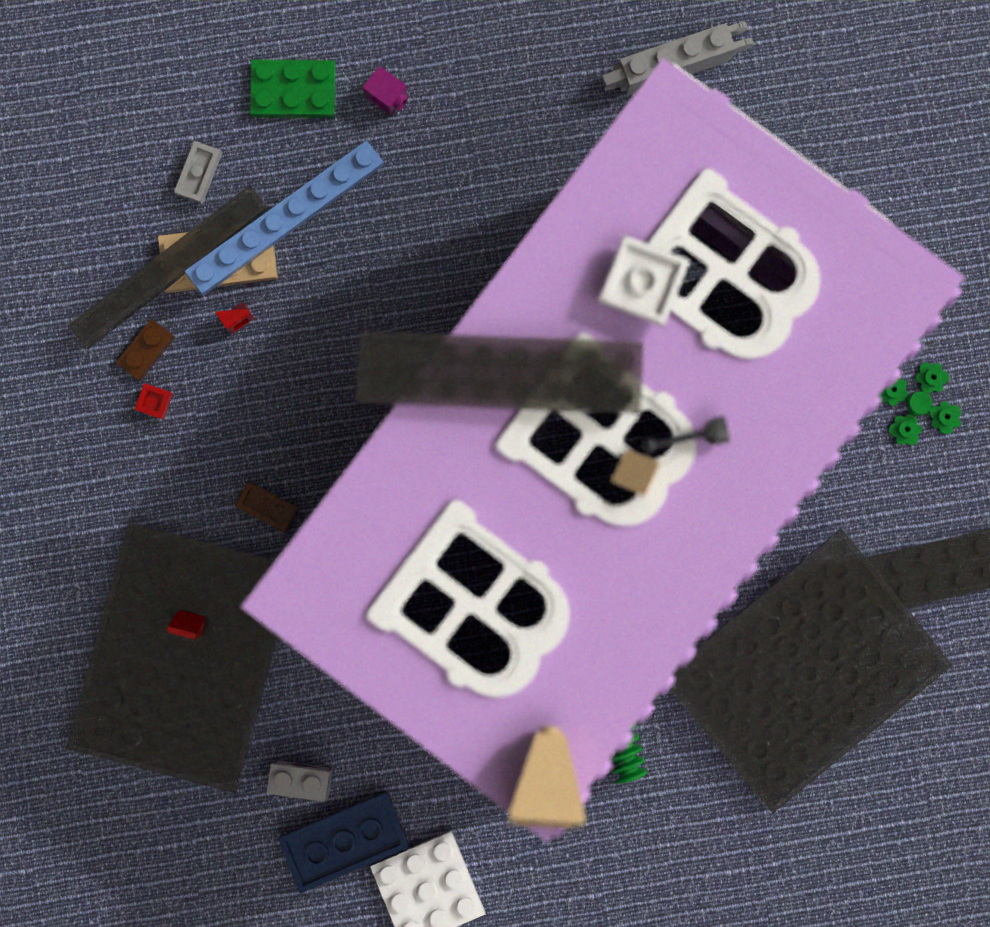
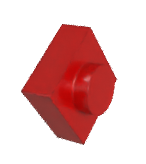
M144 383L134 410L164 420L173 393Z

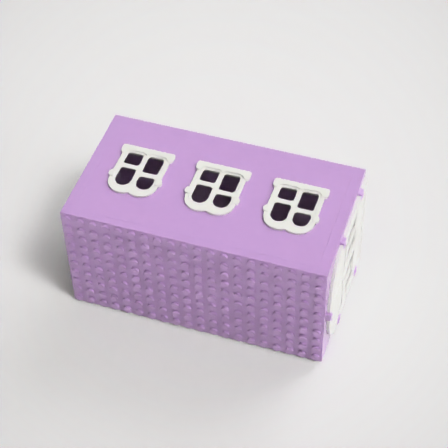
M664 58L241 606L508 813H510L536 732L540 733V727L544 726L561 728V734H566L582 805H584L591 794L588 789L593 780L597 778L600 781L612 766V763L609 761L610 757L616 749L622 752L633 737L630 730L637 721L643 723L654 709L651 702L658 692L664 695L675 681L672 673L678 665L685 666L696 652V649L692 646L699 637L706 638L717 624V621L713 619L722 608L724 610L728 609L738 595L734 591L737 585L743 580L747 582L753 576L759 566L755 563L757 558L763 553L768 554L779 540V537L775 535L784 524L788 526L795 519L800 511L796 507L797 504L804 497L808 499L815 492L820 484V481L816 478L825 469L829 471L841 456L837 452L839 447L845 442L850 443L861 429V426L857 424L859 420L866 414L869 416L881 402V399L878 397L879 393L886 387L890 388L899 378L902 372L898 370V367L906 360L910 361L922 346L918 340L926 333L930 334L939 324L942 317L938 314L946 305L950 307L962 292L958 286L965 278L895 227L885 216L867 204L869 200L855 189L849 191L731 105V99L716 88L713 90L709 89L675 63L673 65ZM689 229L735 263L730 264L704 246L689 234ZM623 235L669 253L674 247L680 246L702 261L708 268L706 275L688 298L682 299L676 295L664 327L598 303ZM747 273L754 276L775 293H771L757 285L748 277ZM725 279L755 300L761 307L763 324L760 331L754 336L736 338L700 312L699 307L719 280ZM584 366H592L626 391L632 398L630 405L611 429L602 428L564 399L565 390ZM645 409L651 410L665 420L671 427L673 437L702 431L703 425L709 419L722 415L725 416L730 443L712 445L706 442L704 438L672 444L670 451L666 455L654 459L660 462V466L646 495L636 494L627 504L619 506L604 502L574 478L575 470L595 445H602L619 459H622L626 449L633 451L623 443V436ZM551 411L561 414L583 433L580 442L561 465L552 463L529 444V438ZM458 533L468 535L505 565L504 572L486 596L481 599L473 596L436 566L437 559ZM519 577L526 579L539 589L547 603V610L543 620L537 626L529 629H521L511 625L498 615L495 610L497 603ZM424 579L433 582L455 600V607L432 635L423 632L401 614L402 605ZM466 615H476L509 642L512 651L511 661L502 673L494 676H484L474 671L447 650V640ZM527 826L546 842L552 836L559 838L565 830L561 828Z

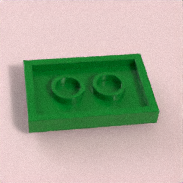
M251 60V117L335 118V60Z

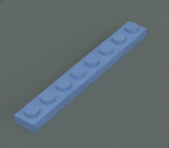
M366 140L185 270V274L202 296L206 295L383 167L384 161Z

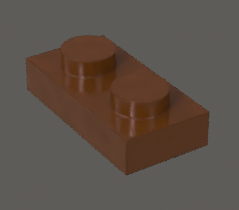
M150 319L116 363L141 382L176 337L153 319Z

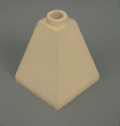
M544 726L540 727V733L536 732L510 809L508 825L580 830L585 824V813L566 734H561V728Z

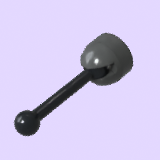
M722 415L709 419L703 425L702 431L656 441L648 438L643 442V449L646 452H653L657 447L704 438L706 442L712 445L730 443L725 416Z

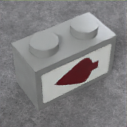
M275 760L270 766L266 794L325 802L330 794L333 768Z

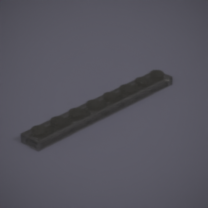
M249 185L68 325L83 346L90 349L183 277L185 270L269 210L267 205Z

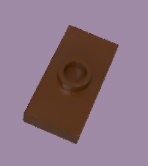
M249 481L235 504V507L283 533H287L300 509Z

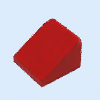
M180 610L168 625L167 631L171 634L199 639L203 632L206 617Z

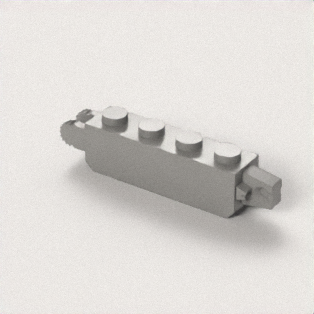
M745 21L730 26L724 23L621 58L619 64L613 66V72L602 76L601 82L604 90L609 91L620 87L621 91H626L627 95L635 94L663 58L673 65L675 63L690 75L726 63L732 59L734 54L749 49L754 45L751 37L733 42L732 39L733 36L745 32L748 26Z

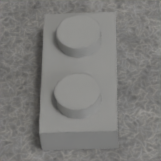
M194 141L174 193L182 198L203 204L222 156L221 150Z

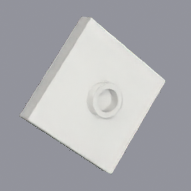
M623 235L598 303L664 327L690 260Z

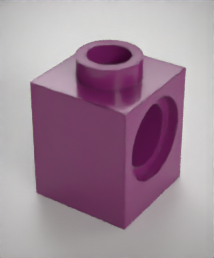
M381 66L376 69L362 87L365 98L390 116L396 110L401 111L408 101L407 86Z

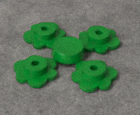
M926 362L920 365L919 374L916 375L915 380L917 383H920L921 391L913 392L908 396V391L905 389L907 386L906 381L903 379L899 380L898 378L890 388L886 387L879 393L878 397L881 399V402H888L890 406H896L898 402H903L907 399V409L911 414L905 417L896 416L894 424L890 425L888 429L889 434L892 437H896L895 441L898 445L905 443L907 445H915L918 442V434L922 432V427L917 424L916 416H924L929 413L933 419L931 426L935 429L939 428V431L945 435L950 434L953 428L961 425L959 419L961 410L958 406H950L948 402L944 401L939 406L932 407L933 402L929 393L933 391L941 392L943 384L949 380V375L946 371L942 370L941 364L935 363L931 365Z

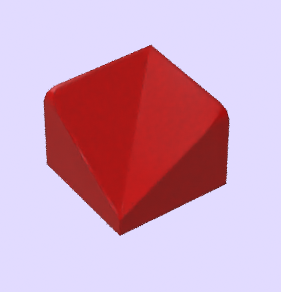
M244 302L239 303L231 310L215 312L231 334H234L254 320V316Z

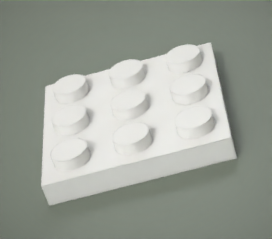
M452 830L370 865L394 927H457L485 915V910Z

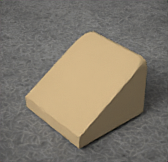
M626 449L611 482L641 496H645L660 466V462Z

